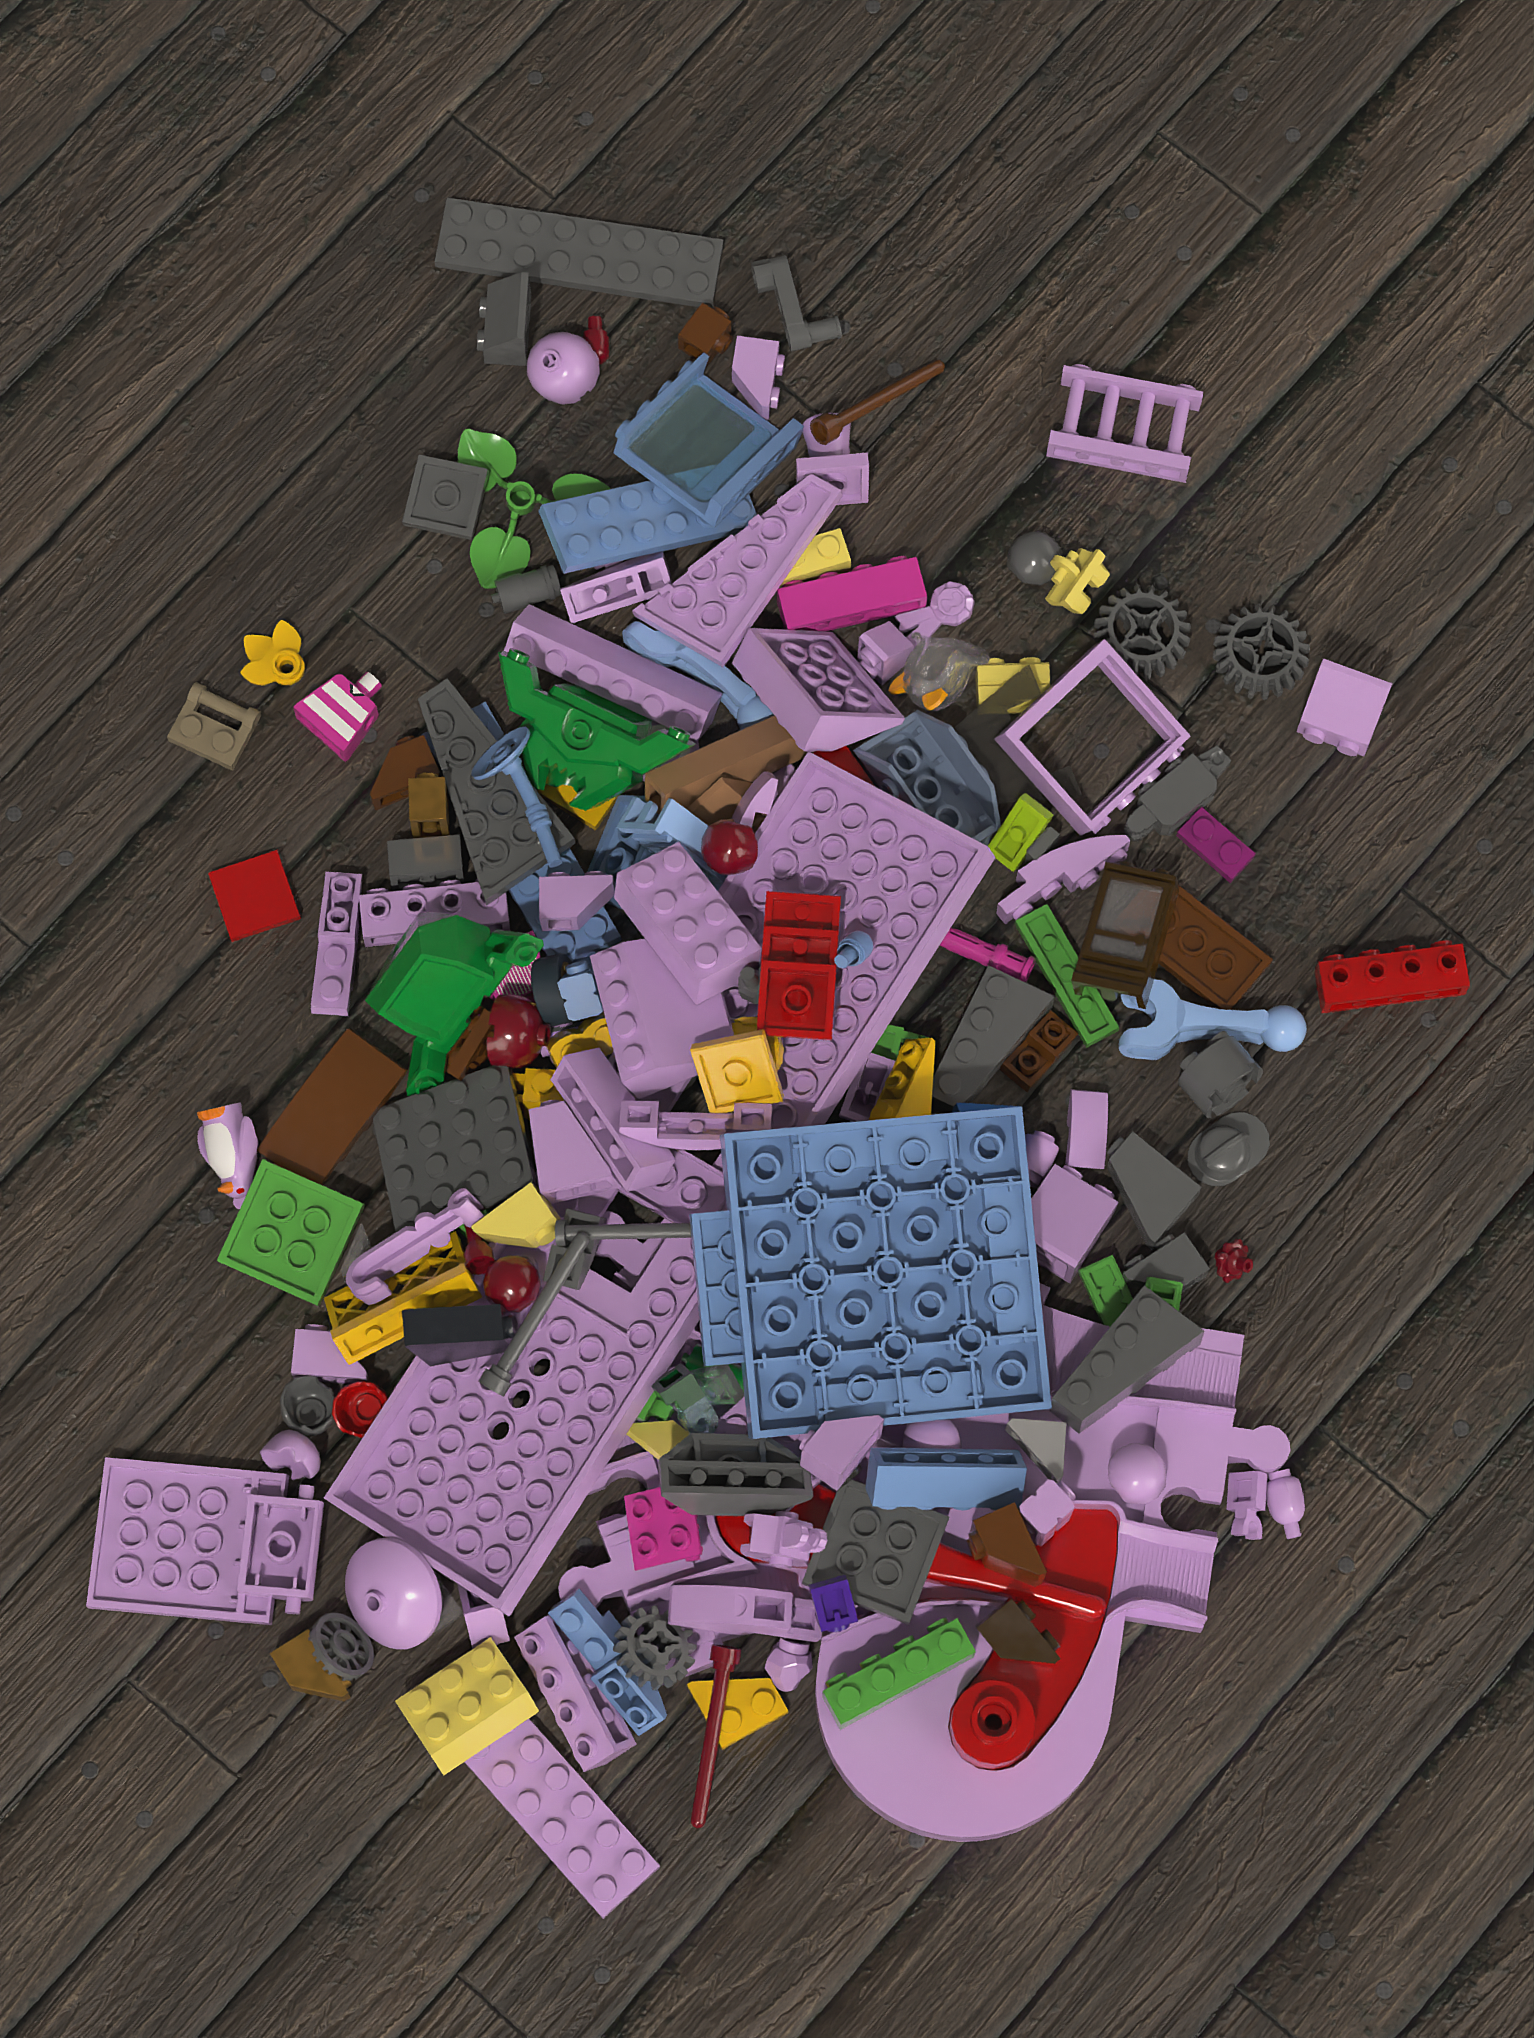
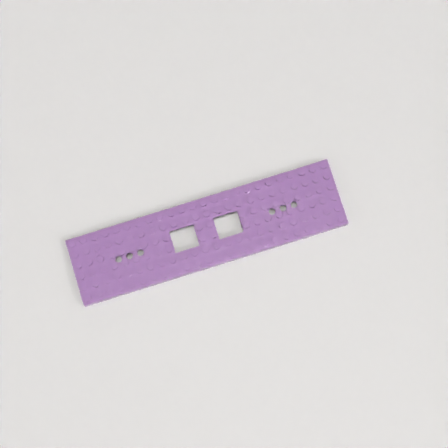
M808 751L771 808L770 815L765 817L754 834L758 842V857L753 868L741 874L728 875L718 892L761 948L763 945L766 891L841 896L838 946L851 932L863 931L871 937L873 951L860 965L847 966L846 968L836 967L832 1041L781 1037L784 1053L783 1061L777 1074L784 1098L783 1102L772 1104L771 1129L825 1125L996 858L988 846ZM738 984L723 991L731 1023H734V1020L740 1017L758 1016V1004L755 1005L742 999L738 992ZM613 1052L608 1061L612 1064L614 1070L620 1077L615 1054ZM691 1078L641 1099H638L632 1092L631 1094L636 1101H659V1112H670ZM669 1148L676 1160L661 1184L626 1192L622 1186L621 1188L554 1203L552 1206L562 1220H564L566 1208L602 1217L619 1191L672 1223H690L689 1214L727 1210L722 1156L720 1153L713 1166L683 1149ZM536 1170L535 1175H536V1180H537V1184H538V1188H539L538 1175H537V1170ZM666 1238L631 1293L589 1269L580 1290L562 1286L510 1371L512 1377L509 1382L512 1384L504 1397L478 1382L486 1368L490 1369L492 1364L497 1365L504 1353L431 1367L416 1356L324 1499L383 1537L398 1539L411 1545L422 1554L433 1569L507 1616H510L654 1392L652 1385L666 1373L699 1321L692 1238ZM555 1239L549 1244L540 1245L537 1248L490 1242L488 1246L493 1249L495 1260L511 1255L524 1257L534 1264L539 1272L541 1288L537 1295L538 1298L547 1283L543 1281L551 1245H556ZM472 1274L481 1291L482 1298L467 1306L491 1305L486 1299L483 1286L485 1274ZM535 1301L521 1312L509 1311L516 1317L518 1327L521 1326ZM541 1359H549L550 1368L548 1372L542 1376H535V1364ZM522 1390L529 1391L530 1398L528 1403L524 1407L515 1408L513 1404L515 1395ZM501 1422H507L509 1424L508 1434L503 1439L495 1440L493 1438L494 1427Z

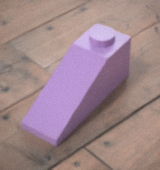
M662 551L627 560L562 587L560 591L570 621L575 623L654 598L659 594L658 590L667 583L671 585L673 580L664 552Z

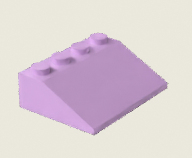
M749 628L732 662L742 675L743 680L758 694L760 701L776 716L778 723L793 737L796 745L806 752L834 751L901 725L905 719L833 632Z
M646 939L622 942L590 956L621 1082L638 1099L698 1075L690 1051L692 1044L734 1035L723 992L696 1005Z

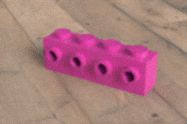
M906 556L894 557L888 560L886 564L874 567L871 564L859 565L853 568L852 572L838 575L837 572H828L820 575L817 580L803 583L802 580H793L785 583L782 588L777 589V604L784 630L830 631L925 608L927 602V594L917 557L907 559Z

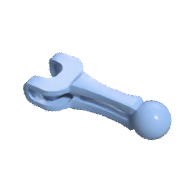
M640 621L629 624L622 631L623 641L630 651L664 667H675L699 683L723 693L720 701L737 719L740 730L774 716L771 710L760 701V697L756 695L754 689L741 681L725 665L721 667L661 631H654Z
M1156 979L1153 981L1146 1009L1138 1008L1135 996L1121 994L1122 1002L1126 1007L1144 1011L1152 1020L1149 1026L1128 1029L1120 1037L1119 1051L1124 1056L1130 1058L1157 1060L1167 1055L1176 1043L1212 1039L1222 1031H1226L1229 1036H1234L1237 1041L1258 1045L1264 1042L1269 1048L1279 1052H1287L1297 1048L1303 1042L1306 1035L1307 1027L1303 1015L1297 1009L1288 1005L1275 1006L1268 1011L1265 1009L1241 1011L1205 1007L1181 1000L1169 984Z

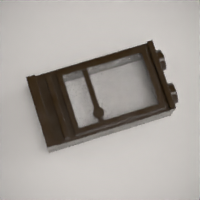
M1118 861L1116 864L1105 862L1104 873L1075 972L1072 975V986L1074 993L1081 996L1085 986L1100 989L1102 997L1110 1001H1115L1118 993L1135 996L1138 1008L1146 1009L1179 893L1177 878L1163 869L1155 868L1149 871L1139 869L1134 864L1125 861Z

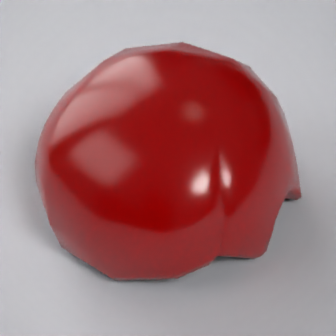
M356 1381L340 1389L333 1400L332 1416L343 1433L363 1438L389 1397L385 1390L375 1383Z

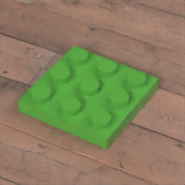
M262 1159L217 1261L320 1306L365 1204Z

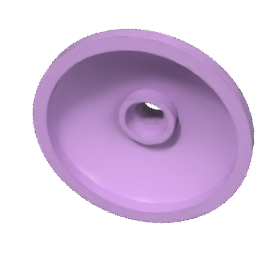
M394 1538L372 1540L361 1546L353 1554L346 1570L345 1591L350 1610L364 1632L379 1644L393 1649H409L426 1641L438 1626L442 1610V1597L437 1577L422 1554L411 1545Z

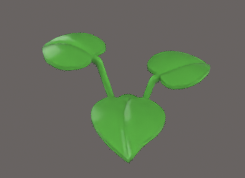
M465 429L459 442L458 463L488 469L489 476L485 492L490 491L496 483L500 487L507 489V506L512 512L507 533L498 527H489L480 531L471 543V564L480 586L485 589L495 588L494 580L516 573L522 574L528 566L530 546L525 539L513 536L519 515L530 513L535 503L538 502L546 504L605 491L610 488L603 482L587 475L567 474L555 481L552 488L555 500H549L542 497L541 494H535L531 485L526 482L507 483L503 479L511 476L516 468V453L513 446L506 439L498 435Z

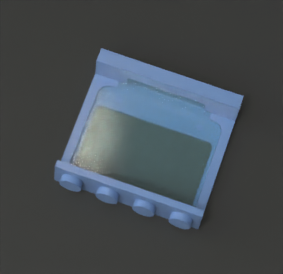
M703 353L694 362L691 360L687 361L673 382L667 380L653 401L646 400L632 421L626 419L619 426L615 433V437L618 440L613 453L715 528L797 447L804 425L793 418L781 430L773 426L703 374L709 356Z

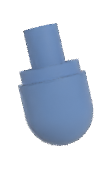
M854 931L848 934L839 943L838 955L834 959L835 964L839 968L860 965L873 951L871 937L863 931Z

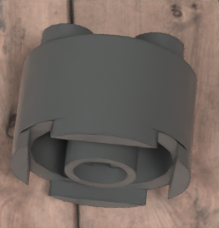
M1226 1031L1215 1035L1209 1042V1047L1200 1054L1197 1052L1191 1053L1180 1064L1184 1071L1178 1079V1085L1207 1118H1211L1212 1111L1216 1116H1219L1235 1106L1249 1093L1245 1087L1251 1079L1257 1084L1263 1074V1069L1237 1039L1234 1036H1229Z

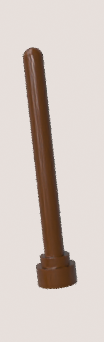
M935 360L837 415L823 413L814 418L810 423L813 437L822 445H827L838 439L844 426L939 375L945 369L944 363L941 360Z

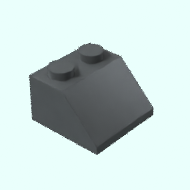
M520 272L488 284L487 297H480L479 316L480 318H485L484 330L478 329L477 351H483L484 364L527 366L531 313L529 272Z

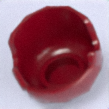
M721 819L708 825L702 836L701 853L707 866L715 872L723 875L741 874L753 868L758 857V842L750 826L734 822V819Z
M509 1255L495 1260L487 1268L483 1286L486 1299L491 1305L501 1304L508 1311L521 1312L536 1300L541 1288L538 1270L529 1259Z

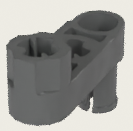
M786 255L751 262L753 281L757 293L774 290L791 352L811 348L812 343L842 338L841 326L837 315L808 323L806 319L803 320Z

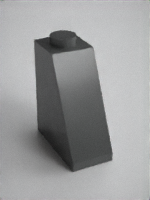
M1132 1132L1126 1140L1120 1136L1110 1147L1107 1154L1111 1157L1108 1161L1107 1169L1146 1246L1153 1250L1154 1246L1166 1235L1198 1197L1202 1187L1137 1134Z

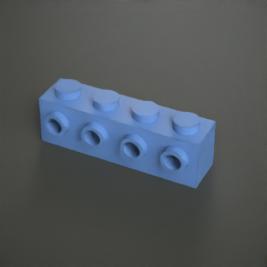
M870 1448L865 1489L872 1506L886 1510H892L897 1507H916L921 1510H931L935 1507H952L961 1511L970 1510L971 1508H990L996 1511L1014 1502L1017 1508H1019L1023 1500L1027 1467L1019 1450Z

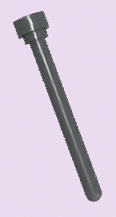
M579 1232L576 1234L497 1365L492 1364L490 1369L486 1368L479 1378L478 1382L504 1397L512 1383L509 1380L512 1374H510V1371L587 1247L589 1236L586 1233Z

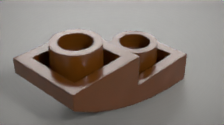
M1050 1011L1028 1033L1025 1041L1002 1063L999 1070L1028 1093L1071 1045L1079 1033L1054 1012Z

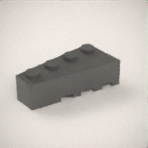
M988 965L933 1077L931 1108L945 1114L952 1112L956 1102L972 1103L987 1085V1082L1000 1069L1002 1063L1052 1009L1055 996Z
M1144 1286L1052 1397V1409L1049 1411L1080 1434L1118 1406V1403L1132 1393H1136L1153 1377L1162 1371L1164 1372L1187 1352H1191L1201 1345L1204 1330Z

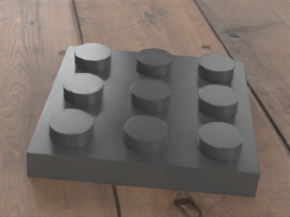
M847 1478L836 1492L822 1529L827 1532L828 1541L825 1549L813 1553L802 1584L809 1587V1584L846 1575L855 1605L909 1625L949 1521V1516L933 1510H921L916 1507H897L892 1510H886L872 1506L865 1489L866 1485Z

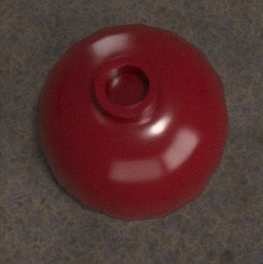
M500 994L497 996L488 1025H494V1037H487V1053L490 1064L509 1068H520L528 1065L539 1056L543 1046H548L551 1037V1027L549 1024H545L536 1004L530 999L515 994Z

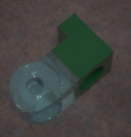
M682 1363L658 1378L652 1385V1389L657 1397L667 1406L672 1402L678 1409L679 1423L690 1434L714 1433L718 1427L717 1414L692 1373Z

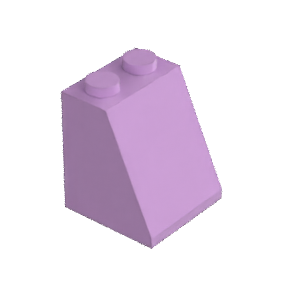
M1054 1164L1031 1198L1037 1263L1066 1282L1071 1283L1116 1211L1118 1201L1113 1199L1114 1194L1107 1188L1098 1184L1093 1187L1081 1180L1083 1176L1072 1167L1064 1165L1061 1168Z

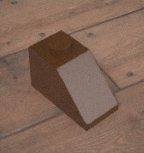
M413 735L404 737L396 742V746L390 748L370 792L375 811L408 798V778H416L417 775L422 773H434L441 777L424 735L417 738Z

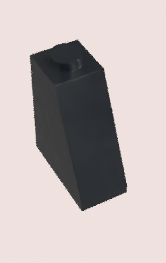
M501 1304L402 1310L405 1347L430 1367L504 1353L519 1329L516 1317Z

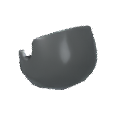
M1041 531L1027 532L1016 538L1007 550V567L1018 577L1020 582L1041 586L1052 581L1051 578L1056 571L1050 562L1055 555L1063 556L1060 545L1050 535Z
M316 1376L295 1377L285 1385L280 1397L281 1416L286 1425L304 1436L322 1434L334 1422L332 1416L333 1400L335 1398L333 1390L322 1384Z

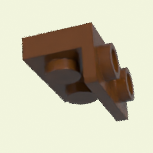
M481 1006L474 1010L470 1015V1025L448 1053L446 1072L461 1081L466 1075L481 1070L488 1058L487 1037H494V1025H488L490 1011Z

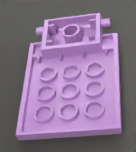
M105 1457L86 1607L89 1609L272 1625L275 1599L286 1600L285 1613L298 1615L300 1614L301 1601H313L324 1502L313 1500L315 1487L310 1485L299 1486L298 1499L287 1498L289 1475L283 1473Z

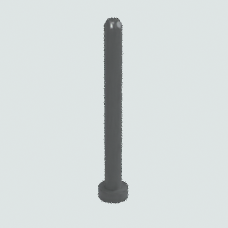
M556 1220L555 1241L557 1246H568L569 1240H573L579 1232L586 1233L589 1236V1240L691 1238L690 1223L569 1225L567 1220Z

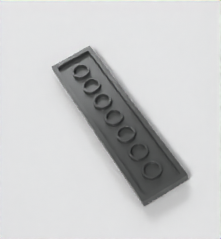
M447 197L435 257V267L503 278L520 272H529L530 282L699 307L703 302L712 308L723 251V239Z

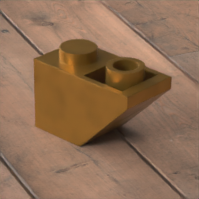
M309 1629L270 1653L293 1691L343 1702L351 1698L346 1688L352 1685L351 1682L348 1680L342 1681V1676L334 1672L329 1675L327 1673L328 1670L324 1671L322 1669L325 1666L321 1660L318 1663L315 1659L317 1657L312 1655L315 1651L313 1642L308 1641L310 1637Z

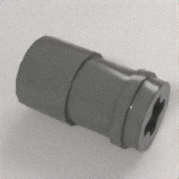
M544 565L540 566V569L523 574L516 573L494 580L497 593L492 594L491 598L493 603L500 602L502 611L506 614L526 608L529 604L548 599L554 600L562 594L554 566Z

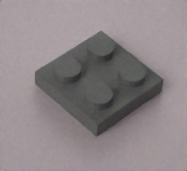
M419 455L402 521L403 525L473 540L489 476L488 469Z

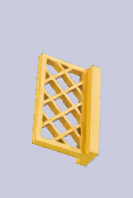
M456 1231L450 1233L451 1240L446 1246L437 1248L430 1245L427 1255L394 1276L384 1280L392 1292L398 1284L405 1286L399 1294L392 1293L382 1301L369 1305L366 1311L359 1310L364 1302L357 1299L348 1286L324 1297L332 1325V1330H330L332 1339L348 1365L404 1338L402 1310L467 1306L482 1298L481 1291L473 1275L465 1265L463 1257L465 1251ZM452 1248L446 1258H439L442 1252ZM418 1266L412 1275L406 1274L409 1269ZM431 1267L438 1268L432 1277L425 1276ZM350 1299L352 1300L346 1309L336 1307Z

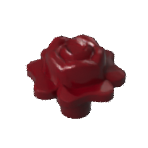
M1237 1238L1233 1242L1224 1243L1222 1248L1215 1253L1217 1275L1222 1277L1225 1283H1229L1233 1279H1240L1242 1272L1249 1273L1253 1268L1252 1259L1247 1258L1248 1247L1243 1245L1241 1239Z

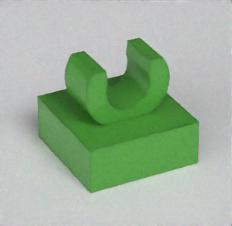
M653 1392L635 1422H648L651 1416L658 1421H669L674 1413L673 1407L671 1405L667 1406Z

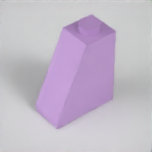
M548 1100L542 1102L540 1107L529 1109L539 1190L551 1204L622 1187V1184L565 1101Z

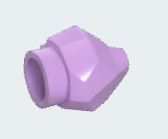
M780 1637L779 1642L775 1644L768 1654L765 1670L779 1690L783 1692L795 1690L801 1679L813 1668L811 1652L808 1650L810 1641Z

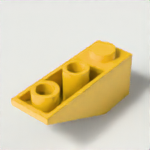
M933 1038L905 1040L899 1050L894 1066L885 1081L876 1105L871 1111L869 1120L931 1115L935 1040Z

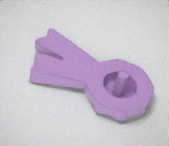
M949 581L934 590L930 606L896 615V621L900 624L899 631L902 634L916 628L906 637L914 645L913 655L923 647L942 624L958 626L967 621L973 613L975 601L965 585Z

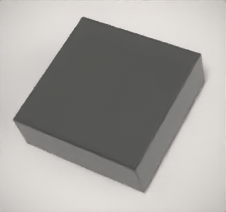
M1051 826L1047 827L1027 849L1025 864L1027 865L1033 860L1037 861L1039 857L1054 850L1058 845L1060 834Z

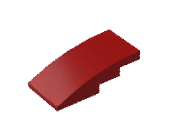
M766 891L757 1031L764 1029L766 1036L832 1041L837 967L834 959L837 956L841 896Z

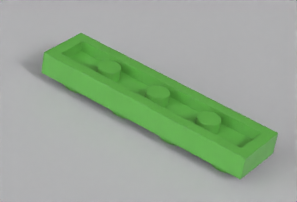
M1048 904L1015 920L1016 928L1033 957L1036 958L1038 966L1077 1033H1079L1086 1048L1118 1032L1119 1026L1097 988L1085 986L1082 996L1074 993L1071 979L1079 957Z

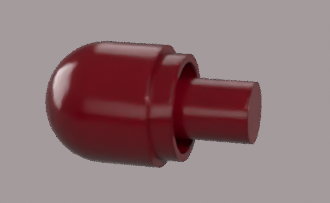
M590 316L588 317V330L583 332L582 338L591 345L599 358V365H602L607 361L610 354L609 336L607 331L602 330V317Z

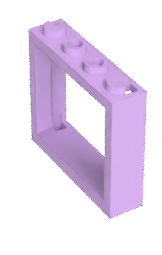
M1103 639L1093 645L997 735L994 740L1081 836L1090 831L1096 834L1102 827L1106 826L1111 821L1108 817L1111 811L1116 807L1119 810L1126 807L1136 797L1133 791L1141 783L1144 786L1159 776L1161 772L1157 768L1165 760L1171 763L1181 755L1180 753L1184 750L1182 744L1190 735L1111 645ZM1098 665L1163 738L1164 742L1086 815L1019 739Z

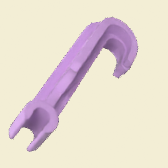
M461 1188L452 1194L448 1201V1207L435 1215L429 1212L418 1214L414 1220L415 1227L405 1226L352 1262L346 1274V1283L353 1295L368 1305L376 1304L390 1296L392 1291L384 1280L394 1276L427 1255L430 1245L437 1248L446 1246L451 1240L450 1232L457 1227L465 1224L470 1228L482 1219L484 1215L479 1210L483 1209V1205L466 1188Z

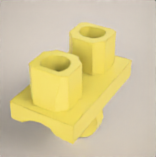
M1079 548L1077 552L1070 550L1066 558L1055 555L1050 562L1056 571L1051 578L1055 585L1045 600L1052 606H1063L1072 613H1085L1091 604V599L1083 592L1086 585L1089 584L1091 587L1099 588L1110 576V573L1102 564L1106 556L1099 549L1090 552Z

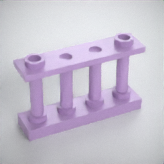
M1081 364L1064 365L1060 385L1071 388L1063 428L1059 431L1051 430L1047 457L1186 483L1191 457L1184 456L1181 452L1188 412L1189 410H1200L1203 391H1197L1193 386L1186 384L1171 386L1092 371L1090 367ZM1084 390L1105 394L1098 434L1093 438L1079 436L1076 432ZM1119 396L1140 400L1133 440L1128 445L1116 443L1111 439ZM1154 403L1175 407L1168 446L1164 451L1152 450L1146 446Z

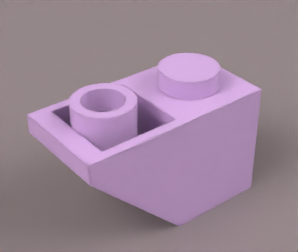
M737 336L732 365V383L756 413L765 420H769L770 409H777L780 388L774 387L775 376H782L785 355L779 354V341Z
M890 621L864 632L859 637L857 661L872 679L875 678L881 685L887 682L913 658L914 645Z
M590 871L585 873L584 876H570L567 873L554 872L549 874L548 877H539V919L542 931L579 930L614 896L613 875H606V873L601 871Z

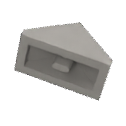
M1012 1418L1007 1423L1005 1431L1049 1480H1054L1057 1484L1063 1477L1066 1422Z

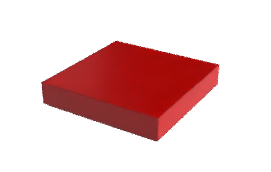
M277 850L208 873L231 942L301 919Z

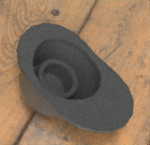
M1245 1112L1231 1113L1202 1131L1191 1142L1188 1151V1166L1192 1174L1200 1182L1210 1186H1225L1258 1165L1266 1156L1270 1146L1269 1133L1264 1123L1256 1116Z

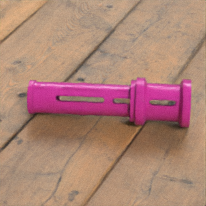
M952 927L939 945L986 967L989 965L1027 983L1036 962L1035 957L1030 956L1026 958L1012 952L1003 943L995 946Z

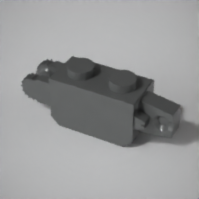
M1215 746L1198 757L1192 753L1185 760L1181 757L1176 759L1165 770L1166 776L1158 782L1155 780L1149 781L1140 789L1136 810L1126 820L1124 835L1130 841L1138 842V840H1142V837L1145 838L1154 829L1159 835L1170 836L1200 807L1204 808L1213 801L1217 779L1230 766L1231 760L1220 747Z

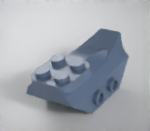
M916 710L905 717L901 725L881 732L853 750L856 760L875 787L988 846L992 834L1001 827L994 784L989 779L987 770L976 761L969 751L965 739L958 735L951 725Z

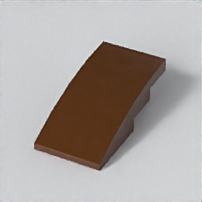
M348 1028L293 1097L259 1145L257 1151L277 1166L323 1186L337 1164L344 1161L363 1131L370 1128L374 1116L387 1103L408 1070L354 1030Z

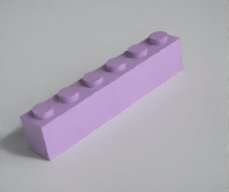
M530 604L513 622L504 649L506 652H509L510 648L520 650L530 656L528 662L536 667L668 728L670 726L681 728L691 734L690 738L697 741L712 724L723 694Z

